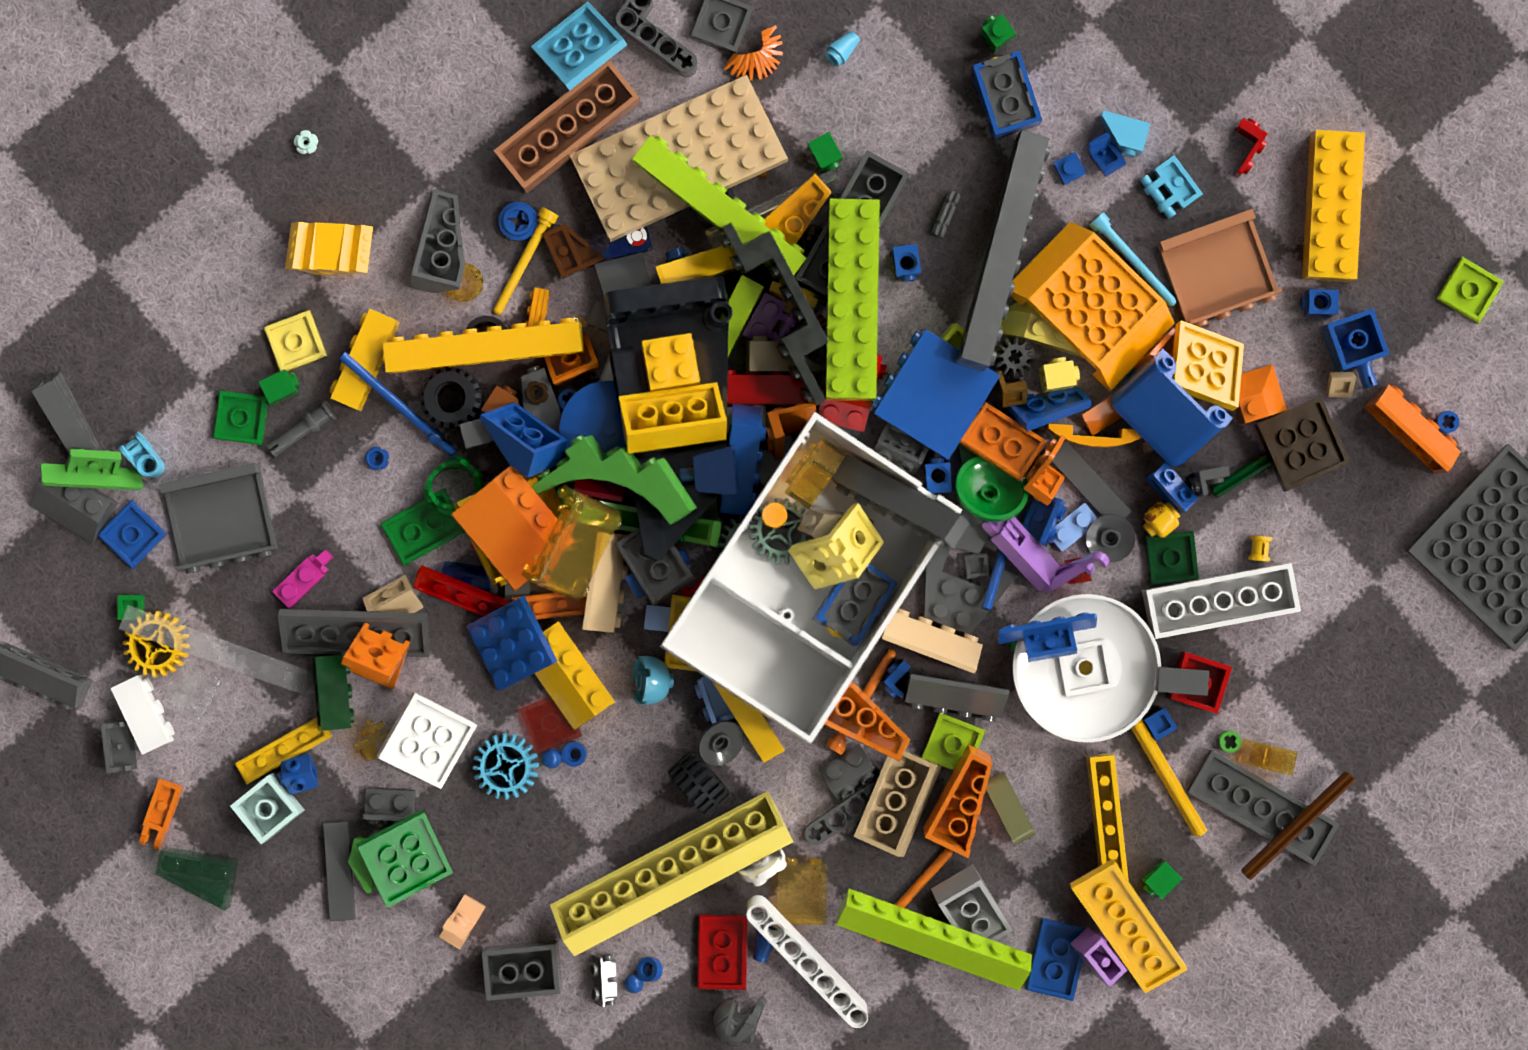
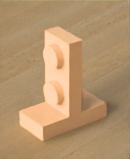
M465 894L453 914L442 927L444 929L439 938L460 950L486 906Z

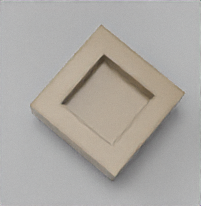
M1330 372L1326 389L1328 398L1352 397L1356 382L1355 373Z

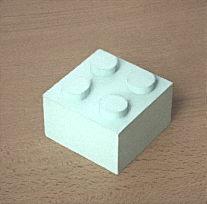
M275 772L266 776L230 806L260 844L267 842L305 811L296 798L290 795L286 786H281L279 777Z

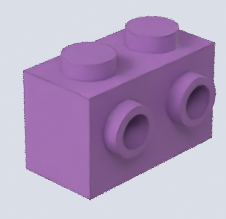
M1087 927L1070 945L1094 975L1110 987L1127 969L1121 963L1116 951L1107 945L1109 941L1100 931L1095 933Z

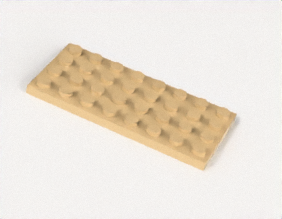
M747 75L585 147L570 156L610 242L689 207L631 161L650 135L653 138L656 135L661 137L668 143L667 149L673 153L676 151L680 152L688 159L686 163L693 169L695 166L699 167L707 174L706 179L714 184L716 181L726 190L788 162L783 147Z

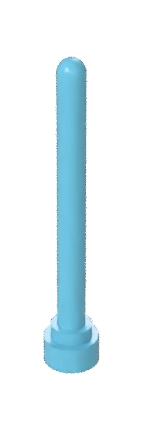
M1104 212L1101 213L1089 224L1094 232L1098 231L1099 234L1103 233L1169 306H1174L1176 304L1175 297L1110 227V219Z

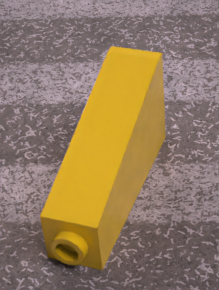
M723 246L656 266L661 284L723 276L736 271L729 259L732 256L729 248L724 249Z

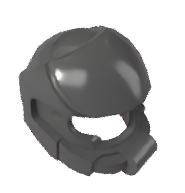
M736 997L721 1002L713 1014L714 1030L721 1042L738 1047L741 1042L752 1044L759 1019L767 1004L764 997L758 998L755 1006L749 1008L744 1014L738 1012Z

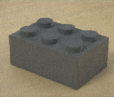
M558 940L488 946L482 950L486 1001L561 993L563 987Z

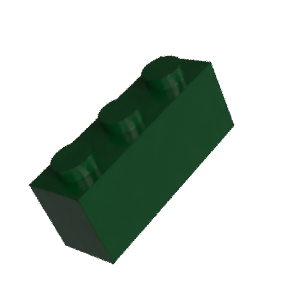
M344 655L312 658L318 731L351 728V723H354V710L349 708V699L352 698V686L347 684V674H350V667L341 664Z

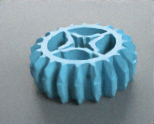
M507 733L502 734V741H500L497 735H494V744L487 739L484 741L487 749L481 746L477 749L483 756H474V760L480 762V765H474L473 770H480L481 772L474 776L475 780L483 778L484 781L479 784V787L483 788L487 784L489 788L486 794H491L494 789L496 790L495 798L497 799L500 798L501 792H504V798L508 800L511 791L515 798L519 797L518 789L526 793L528 789L525 783L529 786L534 785V781L529 777L538 776V772L532 771V768L539 767V763H532L531 759L538 756L537 753L529 755L528 751L533 746L530 744L524 748L522 745L526 739L522 738L517 743L516 734L512 735L510 741L508 740ZM503 746L516 749L522 757L510 758L506 751H504ZM496 749L497 764L487 769L488 756ZM503 760H507V763L517 762L509 768V773L501 769L495 771V769H498L503 764ZM525 763V774L522 780L516 784L514 770L517 766ZM502 775L509 786L497 784L490 776Z

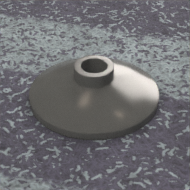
M1114 514L1100 516L1090 524L1087 530V547L1091 553L1100 551L1106 554L1110 563L1121 561L1134 548V529L1121 516ZM1108 533H1114L1115 538L1113 540H1108L1106 538V535Z
M720 721L711 725L704 731L699 740L698 752L704 762L713 766L724 765L732 761L742 749L744 743L743 732L737 724L731 721Z

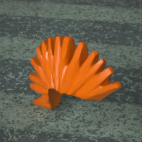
M776 25L761 31L762 47L758 51L747 54L733 53L724 69L727 70L733 65L730 74L733 76L737 71L736 78L740 74L741 77L745 76L748 71L750 81H753L754 68L759 80L762 79V73L765 78L768 77L766 69L772 74L773 72L770 67L776 70L777 67L774 63L779 65L780 62L771 55L783 54L781 51L772 50L783 44L782 41L777 42L781 35L770 37L777 28Z

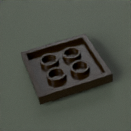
M1322 396L1254 425L1283 492L1351 463Z

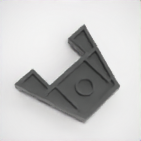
M944 546L943 548L938 547L925 569L924 618L971 634L989 612L981 608L987 589L943 573L942 569L950 549ZM1003 569L992 607L1016 579L1018 574Z

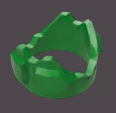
M458 456L451 457L445 463L440 464L423 484L425 501L429 506L432 505L437 514L442 517L453 518L451 514L456 510L454 507L438 501L433 493V481L441 472L449 469L462 470L474 481V494L484 488V481L480 470L470 465L468 459Z

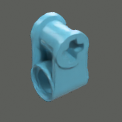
M140 432L135 433V437L125 446H119L121 453L141 475L157 478L164 472L165 467L162 459ZM153 460L155 468L149 473L146 466L149 461Z

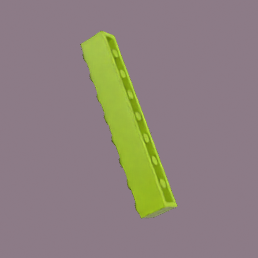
M651 135L632 158L631 161L718 229L732 223L743 244L770 231L793 275L798 271L807 259L803 255L805 251L794 242L790 245L783 240L785 235L775 227L771 230L764 225L766 220L756 212L750 214L746 211L745 207L747 205L737 197H734L732 200L725 194L727 190L716 181L714 184L706 179L707 174L697 166L693 169L686 163L688 159L678 151L673 153L667 149L668 143L658 135L655 138ZM768 260L763 264L767 267V265H769L770 262Z
M848 889L839 906L837 926L1020 991L1031 972L1032 954L861 892Z

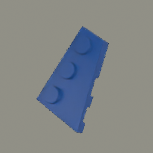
M1079 387L1050 391L1048 396L1035 397L1034 394H1028L1026 404L1005 407V409L1027 432L1091 408V399Z

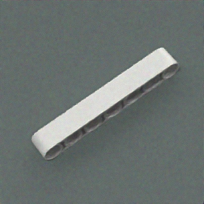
M761 895L751 897L747 902V919L851 1027H863L868 1021L867 1004L860 995L765 897ZM755 907H761L762 909H764V911L761 913H755L752 911V909ZM776 924L780 926V929L771 930L769 926ZM792 941L795 942L797 945L794 947H787L785 944ZM805 959L813 960L811 964L802 963ZM828 976L830 979L827 981H820L819 977ZM838 993H844L846 995L843 998L835 997V995ZM854 1010L862 1011L859 1015L851 1014Z

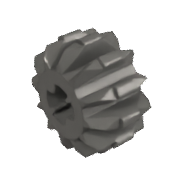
M1018 337L1013 338L1012 345L1008 338L1004 339L1005 347L1002 345H997L996 347L1002 354L997 353L996 359H1001V362L995 364V368L1004 366L1005 368L1002 370L1003 376L1010 370L1011 379L1015 378L1016 370L1020 377L1025 376L1023 368L1030 371L1032 366L1027 362L1035 361V357L1027 355L1034 350L1033 347L1025 350L1024 347L1027 341L1023 340L1018 345ZM1012 351L1014 355L1016 353L1020 355V358L1017 360L1018 364H1014V361L1010 362L1008 359Z

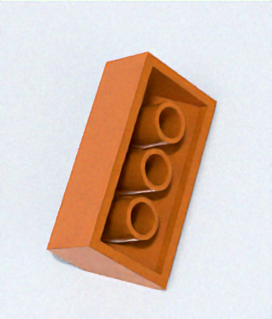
M1394 385L1383 386L1363 408L1434 474L1448 472L1461 452L1456 448L1457 443L1451 437L1441 434L1438 431L1439 426L1433 420L1425 419L1420 414L1422 411L1413 402L1408 403L1402 397L1404 394L1398 387Z

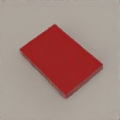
M699 914L697 989L746 990L747 915Z

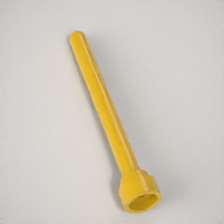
M541 207L537 214L539 216L537 220L539 223L493 308L495 315H501L543 237L542 233H545L547 227L550 228L552 224H555L559 217L544 207Z

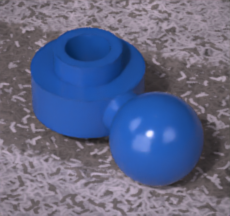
M571 742L563 748L562 752L556 749L545 751L542 761L548 768H556L563 761L568 766L577 767L587 759V749L580 742ZM573 749L579 751L578 758L572 757L571 752Z
M655 957L642 958L637 965V974H630L626 977L624 981L625 989L633 994L638 993L642 990L644 982L659 980L663 972L660 960Z

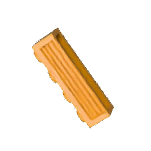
M534 287V291H531L530 300H532L531 306H528L527 315H529V320L525 322L526 327L536 326L535 322L546 320L550 290Z

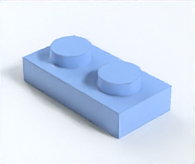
M1083 503L1055 526L1054 529H1057V533L1053 543L1061 552L1087 533L1090 524L1097 519L1086 503Z

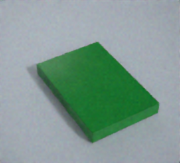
M445 488L434 493L438 501L454 507ZM425 499L380 523L403 566L465 533L454 518L442 517L437 514V511L432 505L429 506Z

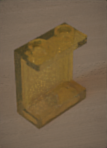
M785 858L786 867L778 872L777 910L790 924L826 925L827 863H822L821 858H808V862H798V858Z

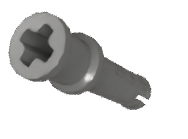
M323 401L322 406L312 413L307 412L303 417L304 420L267 444L268 449H272L270 452L274 457H277L310 432L320 431V427L331 419L336 420L338 418L327 401Z

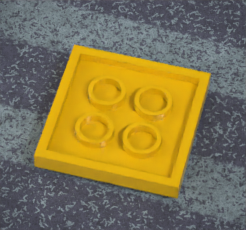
M1181 320L1175 327L1172 358L1176 364V371L1172 378L1190 396L1234 411L1239 406L1244 344Z

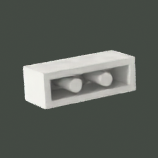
M137 675L111 688L142 755L174 741L172 737L175 734L174 729L169 722H165L162 715L164 713L163 706L158 699L155 700L151 692L154 688L148 677L145 678L144 675Z

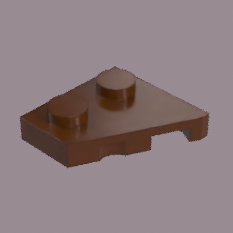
M565 224L542 233L562 279L605 261L601 253L591 247Z

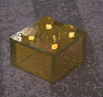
M823 437L817 444L812 442L805 455L799 460L786 480L789 486L784 493L809 510L836 473L846 453Z

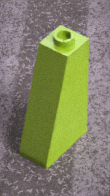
M743 275L728 301L733 311L729 321L728 359L764 293V286ZM722 313L719 320L725 319L724 313Z

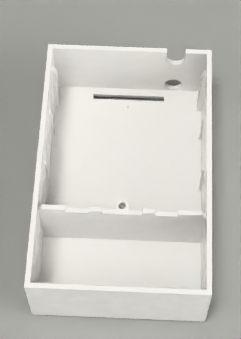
M814 413L808 420L660 645L662 649L802 741L812 743L939 547L926 534L924 537H921L911 530V526L905 524L902 527L891 519L892 516L886 514L884 517L872 509V505L867 504V506H863L850 493L848 496H845L835 489L837 485L830 479L839 466L836 462L838 459L843 460L845 455L848 454L958 513L962 511V509L941 495H934L924 489L920 481L817 413ZM778 498L780 504L784 505L785 498H788V506L792 507L793 503L797 501L798 507L796 510L799 511L802 507H806L803 517L810 508L846 512L851 505L858 503L866 516L874 521L873 526L884 543L869 564L898 584L858 646H852L839 637L831 636L825 627L812 620L833 585L814 590L792 556L789 557V565L785 564L784 558H780L779 565H776V557L772 556L770 562L766 561L767 552L762 556H758L761 546L755 549L752 548V544L758 540L749 539V534L756 533V531L749 529V525L757 524V522L752 520V516L757 515L761 517L757 509L759 507L764 509L766 507L765 502L774 503L775 499ZM787 513L786 522L797 520L793 515ZM763 523L761 528L762 537L768 535L774 528H770ZM780 527L778 532H775V535L781 534L786 539V531H789V528L783 529ZM798 528L790 535L793 545L799 543L802 539L803 534L797 530ZM780 541L767 543L769 547L775 550L787 551V548Z

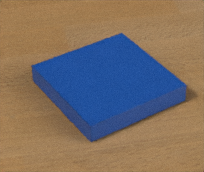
M133 500L98 534L132 569L167 535Z

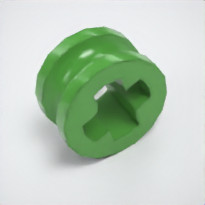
M1223 731L1218 737V746L1227 753L1236 752L1241 746V738L1234 731ZM1233 735L1235 737L1233 739L1235 745L1226 748L1224 746L1226 744L1224 738Z

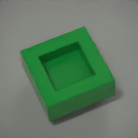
M118 595L117 620H137L138 616L145 619V595Z

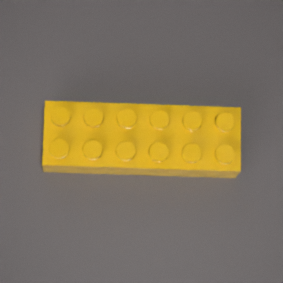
M1315 130L1310 134L1302 280L1349 283L1357 280L1364 132Z

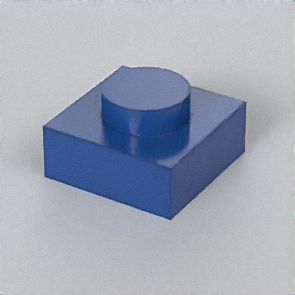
M1076 152L1053 163L1063 185L1086 175Z
M1165 707L1143 719L1156 741L1177 729L1176 724Z

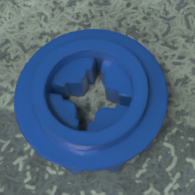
M513 202L501 211L499 226L506 237L514 241H525L534 233L538 225V216L530 205L524 202ZM521 211L522 220L528 223V225H520L516 231L515 223L509 219H517Z

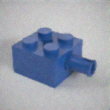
M1374 308L1320 327L1336 372L1353 367V369L1357 370L1362 389L1378 385L1371 367L1372 360L1387 356L1390 353ZM1357 338L1358 342L1356 344H1353L1351 342V339Z

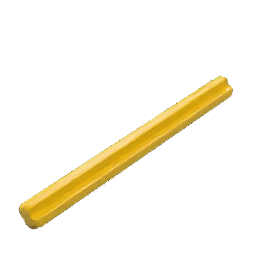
M1141 719L1131 730L1195 837L1202 836L1207 832V828L1143 719Z

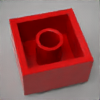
M1180 651L1175 668L1209 671L1208 696L1167 693L1166 698L1218 714L1233 667Z

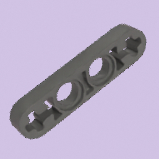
M877 781L865 785L852 796L846 798L811 822L805 829L806 840L812 845H819L863 816L867 803L860 794L865 792L866 796L871 794V787L875 786ZM854 799H858L863 803V808L858 813H854L849 809V803ZM839 813L842 816L843 821L839 826H832L829 823V816L831 814ZM825 820V824L831 832L827 834L825 829L820 833V839L817 840L815 837L811 839L809 837L811 835L810 829L813 827L816 830L823 827L820 821Z

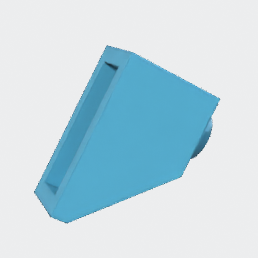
M1103 110L1099 121L1105 131L1111 136L1113 145L1126 157L1134 158L1135 155L1139 156L1143 152L1151 123Z

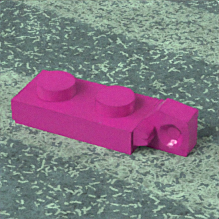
M324 550L318 557L312 554L272 592L291 609L325 576V573L328 571L325 565L334 556L328 550Z

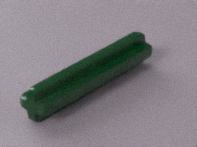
M1265 452L1230 474V476L1225 477L1224 482L1211 486L1213 495L1216 498L1221 497L1269 467L1271 462L1267 453Z

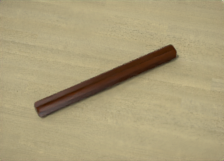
M1343 772L1241 869L1243 875L1247 879L1252 880L1355 782L1354 777L1349 772Z

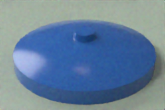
M600 381L587 385L576 392L568 401L563 410L559 426V434L567 439L565 450L572 446L570 442L580 435L584 437L593 435L605 455L617 446L620 449L625 447L614 381Z

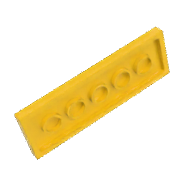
M1113 859L1070 883L1076 896L1145 994L1187 971L1186 964Z

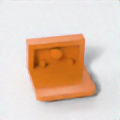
M800 402L789 408L779 407L767 413V438H765L767 451H772L774 460L784 458L785 434L801 431L811 416L816 413V405L813 402Z
M1063 435L1058 440L1053 438L1045 448V452L1038 456L1032 468L1025 476L1028 481L1023 489L1046 506L1053 500L1065 478L1063 474L1049 465L1066 439Z

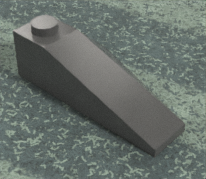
M434 189L411 274V288L431 293L458 290L460 288L465 260L462 247L458 195Z

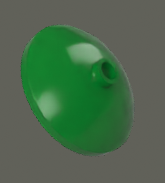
M979 456L970 459L961 467L955 482L956 494L962 506L975 517L990 522L1006 521L1018 515L1024 508L1029 492L1023 489L1027 483L1025 476L1019 482Z

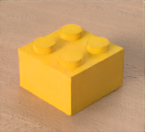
M691 333L642 341L641 351L649 392L699 385L700 379Z

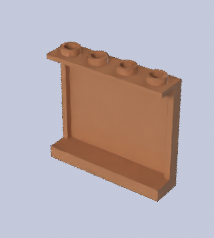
M1253 209L1157 244L1185 322L1202 327L1208 324L1207 319L1216 317L1218 321L1231 316L1230 311L1239 308L1240 312L1252 309L1254 308V302L1262 300L1263 304L1276 300V295L1283 292L1282 288H1277L1253 220L1256 217Z

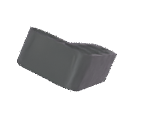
M627 0L616 16L619 30L681 76H693L698 69L695 54L646 19L653 8V0H649L648 4L643 7L637 6L635 4L636 0ZM624 17H632L634 19V23L631 26H624L621 24V21ZM651 31L654 33V36L651 40L645 41L641 38L642 33ZM665 45H670L674 48L673 52L669 55L662 54L660 50ZM678 53L683 61L691 60L692 67L686 66L683 68L682 61L677 58Z

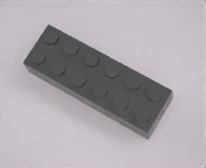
M867 150L840 199L880 200V230L907 182L910 173ZM829 219L795 278L799 285L826 300L828 289Z

